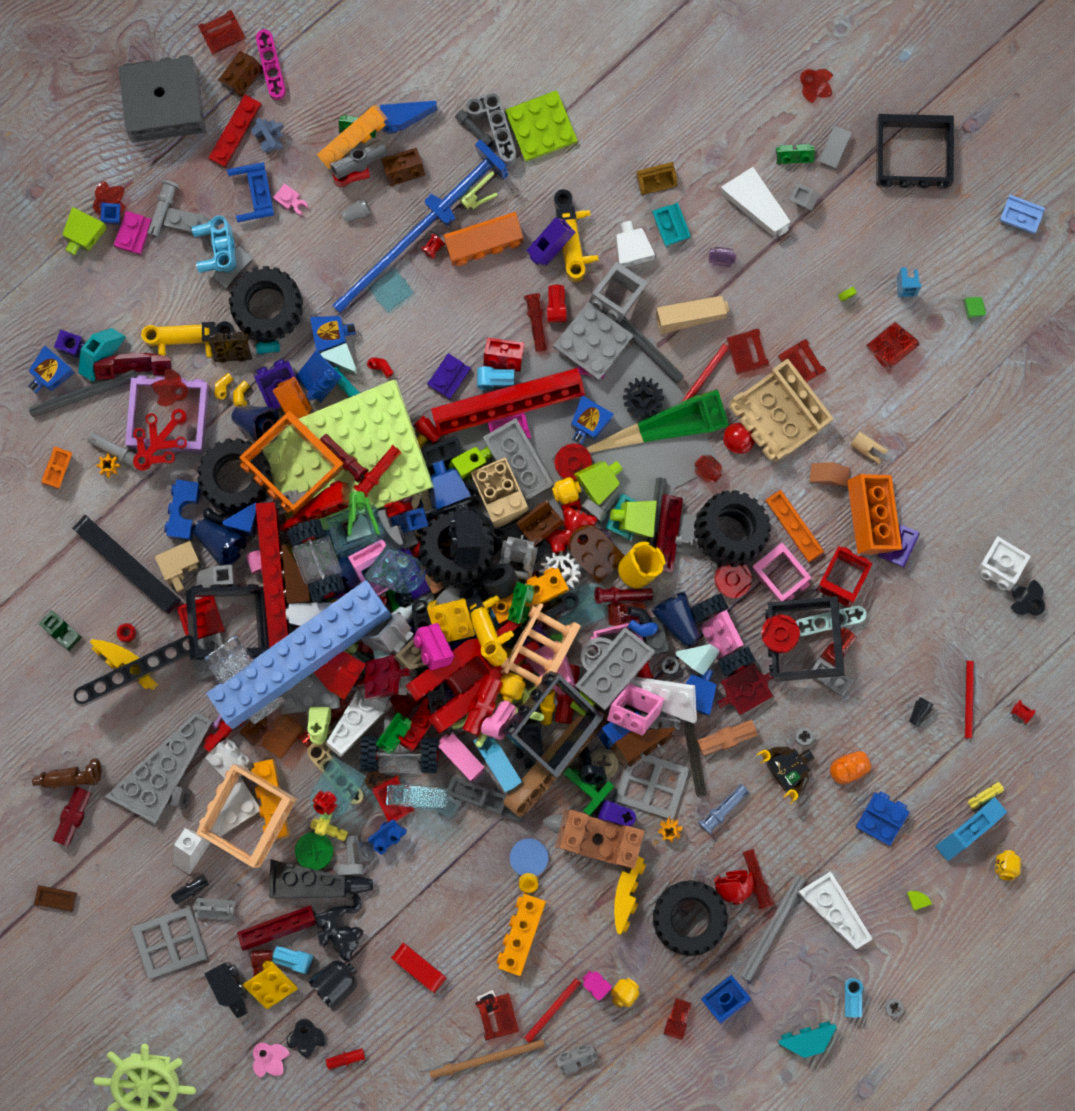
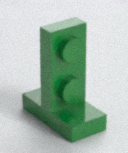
M568 768L564 772V775L593 799L583 810L588 816L593 813L614 788V785L608 781L598 793L595 785L582 782L580 772L577 769L573 768L571 770Z

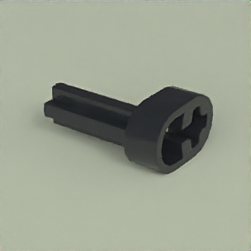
M586 746L579 754L582 767L579 771L581 780L587 784H602L607 780L605 768L592 765L589 749Z

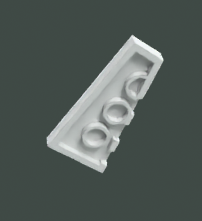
M634 677L630 682L637 687L663 697L664 702L661 711L691 723L696 722L695 685Z
M361 687L354 695L353 700L345 710L344 715L336 725L326 745L341 757L393 706L391 700L384 712L363 703L364 695H362L364 687Z
M831 871L797 892L854 950L872 940L871 935Z

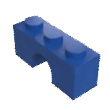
M176 479V484L172 485L171 495L173 500L168 505L170 517L169 522L166 521L164 532L167 533L166 536L170 539L192 542L195 523L193 520L182 518L181 513L183 507L187 504L198 505L201 490L197 482Z

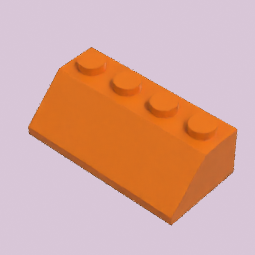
M516 212L444 234L445 246L452 266L464 265L471 259H483L485 255L490 253L493 255L499 254L505 248L510 247V249L521 246V243H524Z
M859 474L848 479L857 554L874 555L902 550L892 475Z

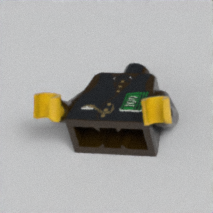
M788 746L773 747L758 752L757 756H763V761L760 763L767 765L786 794L783 797L790 796L792 799L790 804H792L806 788L809 780L808 772H810L806 764L814 759L813 754L809 749L799 754L795 748L790 749Z

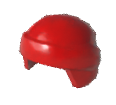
M741 423L731 424L724 432L723 442L725 447L734 454L748 453L755 444L754 439L751 437L753 431L748 432Z

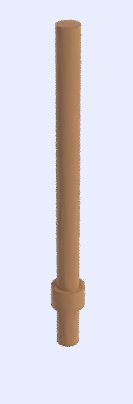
M543 1039L453 1065L449 1063L444 1065L443 1068L429 1071L431 1079L444 1075L451 1076L454 1075V1072L545 1047Z

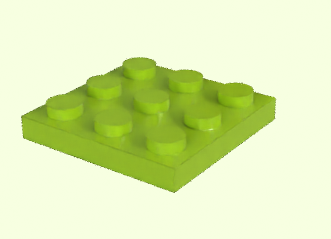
M557 90L505 110L525 162L577 143L576 135Z

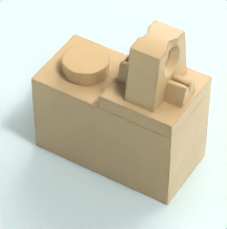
M191 541L155 556L165 581L169 586L174 585L178 593L185 590L182 580L185 579L184 572L195 571L198 569V565H201Z

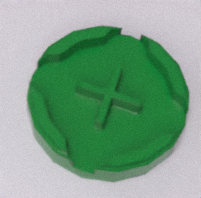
M315 832L304 834L297 841L295 856L297 862L302 867L321 870L331 862L334 856V847L326 835L321 836Z

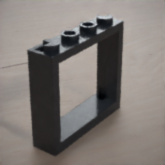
M878 114L876 120V185H881V187L899 185L901 188H909L911 186L929 188L930 186H937L940 189H946L952 185L954 181L953 115ZM883 127L946 128L945 177L883 176Z
M221 584L210 585V588H203V585L191 586L186 591L190 660L257 658L269 649L264 586L259 587V585L248 584L247 587H240V584H231L229 587H222ZM255 596L259 647L199 649L195 597Z
M838 596L768 602V609H765L766 620L780 612L831 608L836 668L780 673L779 653L768 649V657H772V665H769L770 676L774 677L775 682L845 676Z
M549 671L543 676L537 688L532 690L527 701L518 708V712L513 719L507 722L506 728L502 733L547 775L558 778L604 716L560 674ZM556 684L586 714L547 764L516 734Z

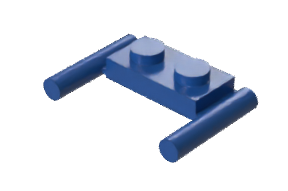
M264 162L227 169L229 177L247 173L254 212L236 215L237 223L274 216Z

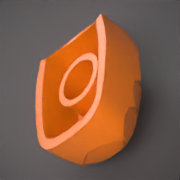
M852 752L837 758L831 763L830 775L840 785L849 784L866 775L871 769V763L865 752Z

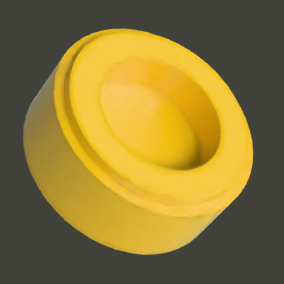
M532 873L521 875L519 878L520 890L525 893L536 891L538 888L537 876Z

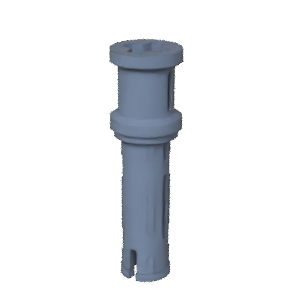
M740 784L716 809H711L710 814L703 821H699L698 824L707 834L711 835L712 830L719 823L722 824L725 820L724 817L750 792L744 785Z

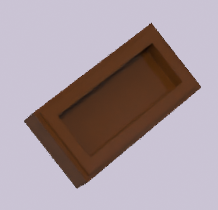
M38 885L34 904L73 912L77 893Z

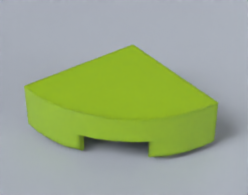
M906 892L913 911L932 904L931 900L921 892Z

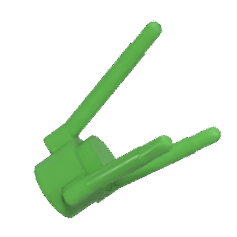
M364 492L350 493L348 536L352 534V524L355 522L356 511L363 510L364 506L367 508L376 534L379 535L380 531L372 512L369 498H365Z

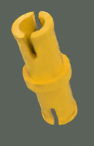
M551 689L540 704L541 713L544 715V719L540 723L545 726L552 724V714L555 710L554 689Z

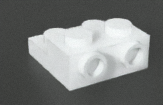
M997 536L977 572L980 573L981 578L984 580L991 579L996 582L999 589L1010 591L1016 584L1031 556Z

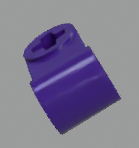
M603 800L598 819L618 825L632 826L636 821V815L629 808ZM630 813V817L633 818V820H629L628 823H625L624 818H622V815Z

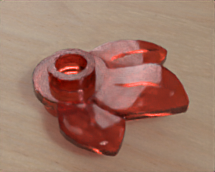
M812 69L804 70L800 75V82L803 85L802 94L805 99L810 103H814L817 96L821 98L831 97L832 89L828 81L832 79L833 74L827 69H819L817 71ZM809 76L813 80L809 82L806 80V77Z
M106 181L101 182L95 190L94 211L101 215L100 203L120 204V214L127 209L121 202L125 192L124 187L113 186L109 188Z
M165 369V380H159L151 384L154 392L160 396L157 404L164 407L171 406L176 401L186 399L189 393L188 387L181 381V376L171 369ZM182 389V394L177 395L176 391Z

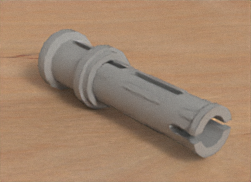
M169 180L162 181L163 187L161 193L157 196L158 204L147 231L148 235H154L157 238L159 237L167 209L174 201L172 198L175 190L179 187L178 184Z
M95 432L90 434L92 438H88V443L116 456L120 463H126L133 467V470H138L133 464V458L136 454L131 452L130 448H122ZM144 458L139 460L140 464L143 463Z

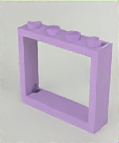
M141 375L137 376V378H131L125 445L130 449H137V439L133 438L138 386L199 389L201 391L196 442L187 441V446L184 449L170 448L160 451L204 453L209 398L208 383L203 379H194L193 381H186L184 378L167 380L166 377L148 379L147 376ZM144 439L145 450L151 445L150 439ZM179 441L178 445H184V441Z

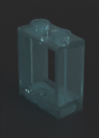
M370 504L380 534H376L367 508L364 506L363 510L356 511V516L363 513L366 514L371 535L350 544L347 542L342 522L349 520V509L326 519L337 555L345 558L381 539L385 541L383 536L385 531L379 522L376 506Z
M406 784L388 785L386 805L445 809L448 802L447 789Z

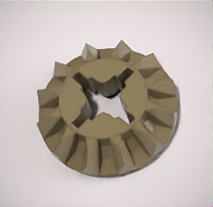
M597 749L590 755L592 765H597L594 762H601L603 756H605L606 763L611 764V766L604 767L607 779H609L618 769V759L609 749Z

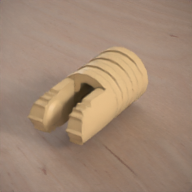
M860 431L850 445L878 464L881 462V459L870 452L871 448L874 447L883 454L888 452L886 448Z

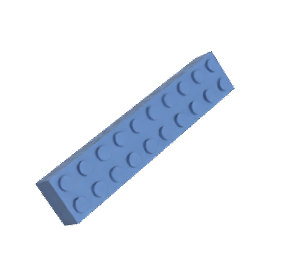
M365 580L206 694L225 723L234 729L388 620L392 615L373 587Z

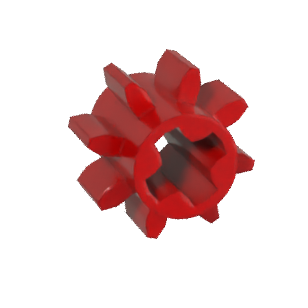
M319 791L312 800L314 802V810L320 815L325 813L330 815L337 807V799L329 791L325 793Z

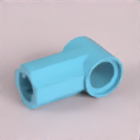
M487 366L477 368L478 389L490 390L494 387L514 386V370H494V368Z
M276 946L272 962L292 968L291 970L308 974L314 955Z
M851 977L844 982L845 1017H862L863 984L857 978ZM851 982L858 983L857 991H849L848 986Z

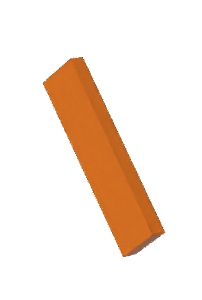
M781 489L765 500L808 563L825 552Z

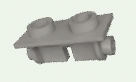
M661 711L649 728L658 729V723L662 722V728L675 727L676 730H679L681 718ZM642 712L643 717L648 715V713Z
M197 898L194 905L195 917L234 920L236 901Z
M592 1043L581 1045L571 1052H563L559 1057L555 1058L561 1074H568L578 1070L576 1063L579 1061L583 1068L598 1060Z

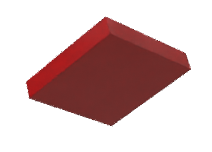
M203 597L195 600L198 640L225 632L215 598ZM183 604L177 606V611L185 636L189 635L187 606Z

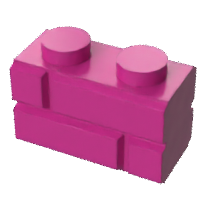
M435 623L428 627L425 626L417 629L413 638L414 645L420 649L422 662L425 665L427 664L429 670L450 665L454 655L439 624Z
M589 971L582 978L584 980L583 986L589 992L592 991L591 994L597 1000H601L611 990L612 986L605 979L603 980V977L597 971L593 973Z

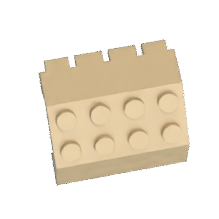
M786 359L772 369L768 376L750 389L736 395L729 405V408L736 417H742L739 421L748 432L753 431L751 437L759 447L764 446L762 451L769 461L774 460L775 462L788 456L834 420L789 359Z

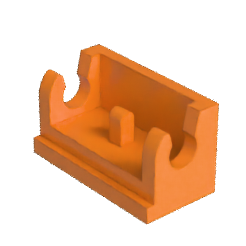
M295 376L279 383L278 387L273 390L285 414L290 410L299 419L311 413L313 408Z
M54 446L41 481L42 485H49L54 489L60 488L72 452Z

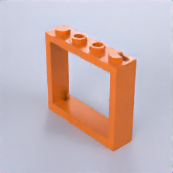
M290 410L239 457L240 467L246 473L250 472L254 476V481L259 486L264 485L268 489V495L275 500L277 498L281 502L280 506L287 513L291 512L293 515L343 470V462ZM288 426L332 467L294 505L250 462Z

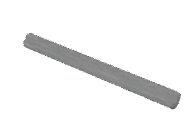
M797 875L794 878L741 974L743 979L750 981L798 896L797 892L801 890L805 883V879Z

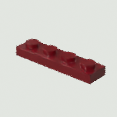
M664 494L662 498L656 548H659L664 555L665 565L662 572L673 573L677 547L675 542L679 532L683 498Z
M310 905L238 931L237 934L241 949L245 951L317 925Z

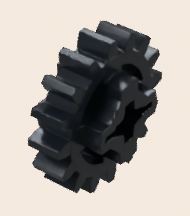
M645 377L642 378V381L635 378V384L629 382L630 389H624V392L627 394L623 395V400H627L624 403V407L629 406L628 413L633 411L635 418L638 414H641L642 419H644L646 414L648 417H651L652 412L658 413L657 407L662 408L663 404L659 401L664 400V396H660L663 393V389H657L659 383L657 382L653 385L652 378L648 382ZM640 387L637 392H633L634 389ZM647 387L651 388L654 393H651ZM642 394L645 395V401H641ZM655 402L651 408L646 409L650 403ZM632 403H636L640 408H636Z

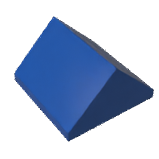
M255 502L222 521L224 526L242 535L255 538L258 528L257 503Z
M732 975L700 998L720 1024L752 1000Z

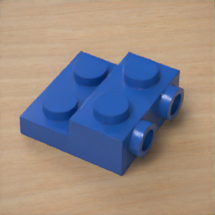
M880 791L878 794L875 792L861 815L856 828L891 846L910 811L906 809L907 805L904 803L890 801V796Z

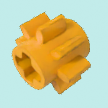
M107 453L105 458L99 457L101 461L96 467L102 469L99 472L101 476L105 473L108 478L112 474L118 475L116 471L121 465L115 463L118 460L116 456L111 459V456ZM107 463L112 466L110 469L105 466Z
M668 817L666 822H660L663 828H660L658 833L663 834L662 840L669 839L672 843L675 837H681L678 831H682L683 826H678L679 819L674 821Z

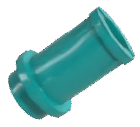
M279 340L271 342L259 341V343H256L257 354L263 356L265 353L280 352Z

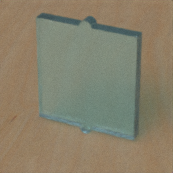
M393 269L369 287L370 291L377 298L376 301L380 302L387 313L414 293L406 283V279H403L396 269Z

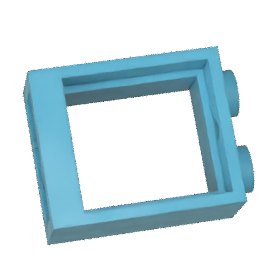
M487 737L483 746L477 748L506 793L514 789L522 781L495 738Z

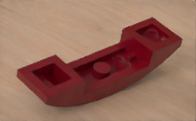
M153 353L120 354L94 363L96 380L115 379V374L131 370L136 372L153 371V376L172 375L171 358Z

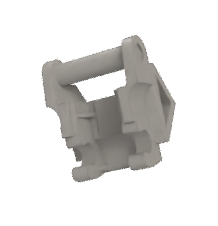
M521 535V539L508 537L507 541H503L499 564H509L510 561L523 563V569L529 573L518 570L514 571L518 579L528 580L533 574L538 547H534L535 542L523 540V535Z
M391 614L392 617L361 638L362 642L374 651L381 650L388 655L393 652L396 655L406 643L414 638V634L410 632L411 627L401 614Z

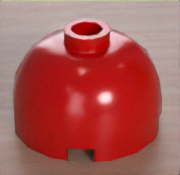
M747 870L726 872L727 876L721 878V875H718L714 879L717 893L721 895L724 901L732 902L733 905L744 903V900L752 894L754 889L752 872L748 874Z

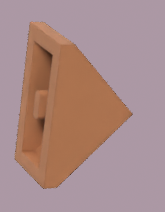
M834 462L812 463L809 483L848 487L847 480L850 468Z

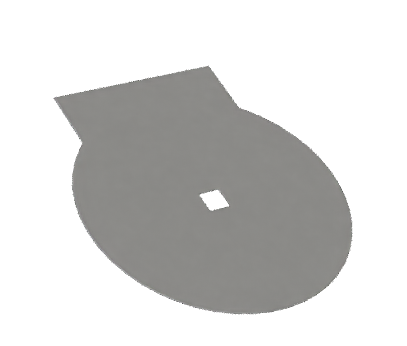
M652 336L648 337L647 339L657 348ZM637 344L620 353L605 372L604 379L598 381L594 377L580 374L585 391L584 397L614 413L613 419L595 440L586 437L582 446H590L649 418L647 414L644 419L641 418V414H638L635 418L633 411L628 413L629 406L624 407V403L627 401L623 400V395H627L624 389H630L628 383L635 384V378L642 381V378L645 377L647 382L652 378V384L654 385L658 382L659 386L657 389H663V393L660 396H664V400L659 401L663 405L662 408L657 407L658 413L681 403L684 399L678 384ZM549 353L522 360L521 371H514V385L575 369L578 365L562 353ZM494 387L490 390L480 389L475 396L503 389L506 387ZM640 387L634 389L633 392H637ZM647 387L651 393H654L651 388ZM642 394L641 401H645V395ZM581 397L524 412L531 438L528 440L553 484L564 478L557 473L552 459L563 446L573 443L578 444L572 440L576 430L571 427V423ZM655 402L650 403L646 409L651 408ZM632 403L636 408H640L636 403ZM488 423L456 431L455 436L458 437L464 453L473 447H477L481 451L488 447L483 437L489 434L490 430ZM704 433L643 442L590 453L592 465L599 461L606 462L608 466L615 461L621 465L623 470L615 475L620 483L617 487L621 489L623 494L638 502L653 501L656 478H665V494L673 495L676 487L721 465ZM710 455L713 456L712 459H703L708 458ZM494 456L486 460V465L496 461ZM554 485L526 500L529 512L538 504L547 500L564 521L561 504L556 502L552 492ZM580 485L581 492L578 495L582 505L587 499H591ZM476 492L479 504H473L468 507H476L490 519L480 494ZM617 500L606 513L607 517L601 524L597 522L595 526L626 555L635 544L645 542L648 538L634 535L632 540L629 541L605 529L610 519L611 510L615 509ZM564 524L561 525L558 529H565ZM581 535L578 539L584 542L586 535ZM501 546V548H500V549L498 550V552H497L500 556H501L502 546ZM552 548L534 565L533 571L539 572L540 569H544L541 563H547L546 557L553 558L552 553L554 552H552ZM565 562L566 567L572 569V567ZM580 565L581 569L577 571H580L581 573H587V571Z

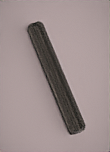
M684 721L683 725L696 796H705L706 787L695 725L689 721Z

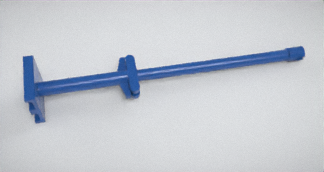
M481 139L475 146L478 155L483 161L443 199L433 194H430L425 199V204L431 212L346 294L341 296L332 305L339 313L437 218L446 226L451 224V220H456L450 207L491 168L503 180L509 175L507 173V165Z

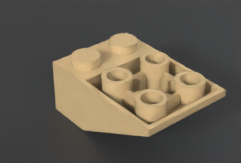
M506 457L470 472L494 528L504 526L529 513L526 501Z

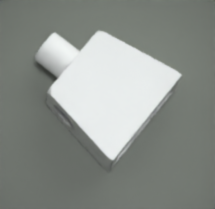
M632 221L621 223L623 233L616 235L618 263L624 267H629L654 260V251L643 229L634 230Z

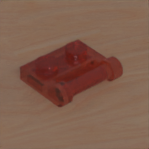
M232 10L206 24L201 23L198 25L212 55L245 40V36ZM231 21L230 24L208 34L207 31Z
M753 329L749 332L726 338L736 375L770 365L764 354L759 329ZM750 338L753 339L759 360L755 363L753 362L747 339Z
M807 339L778 355L781 363L789 359L806 383L827 371L824 366H821L810 349V343ZM799 350L804 351L815 371H810L799 354Z
M509 993L475 1002L476 1008H479L485 1031V1041L519 1032ZM492 1004L499 1031L493 1032L486 1005Z

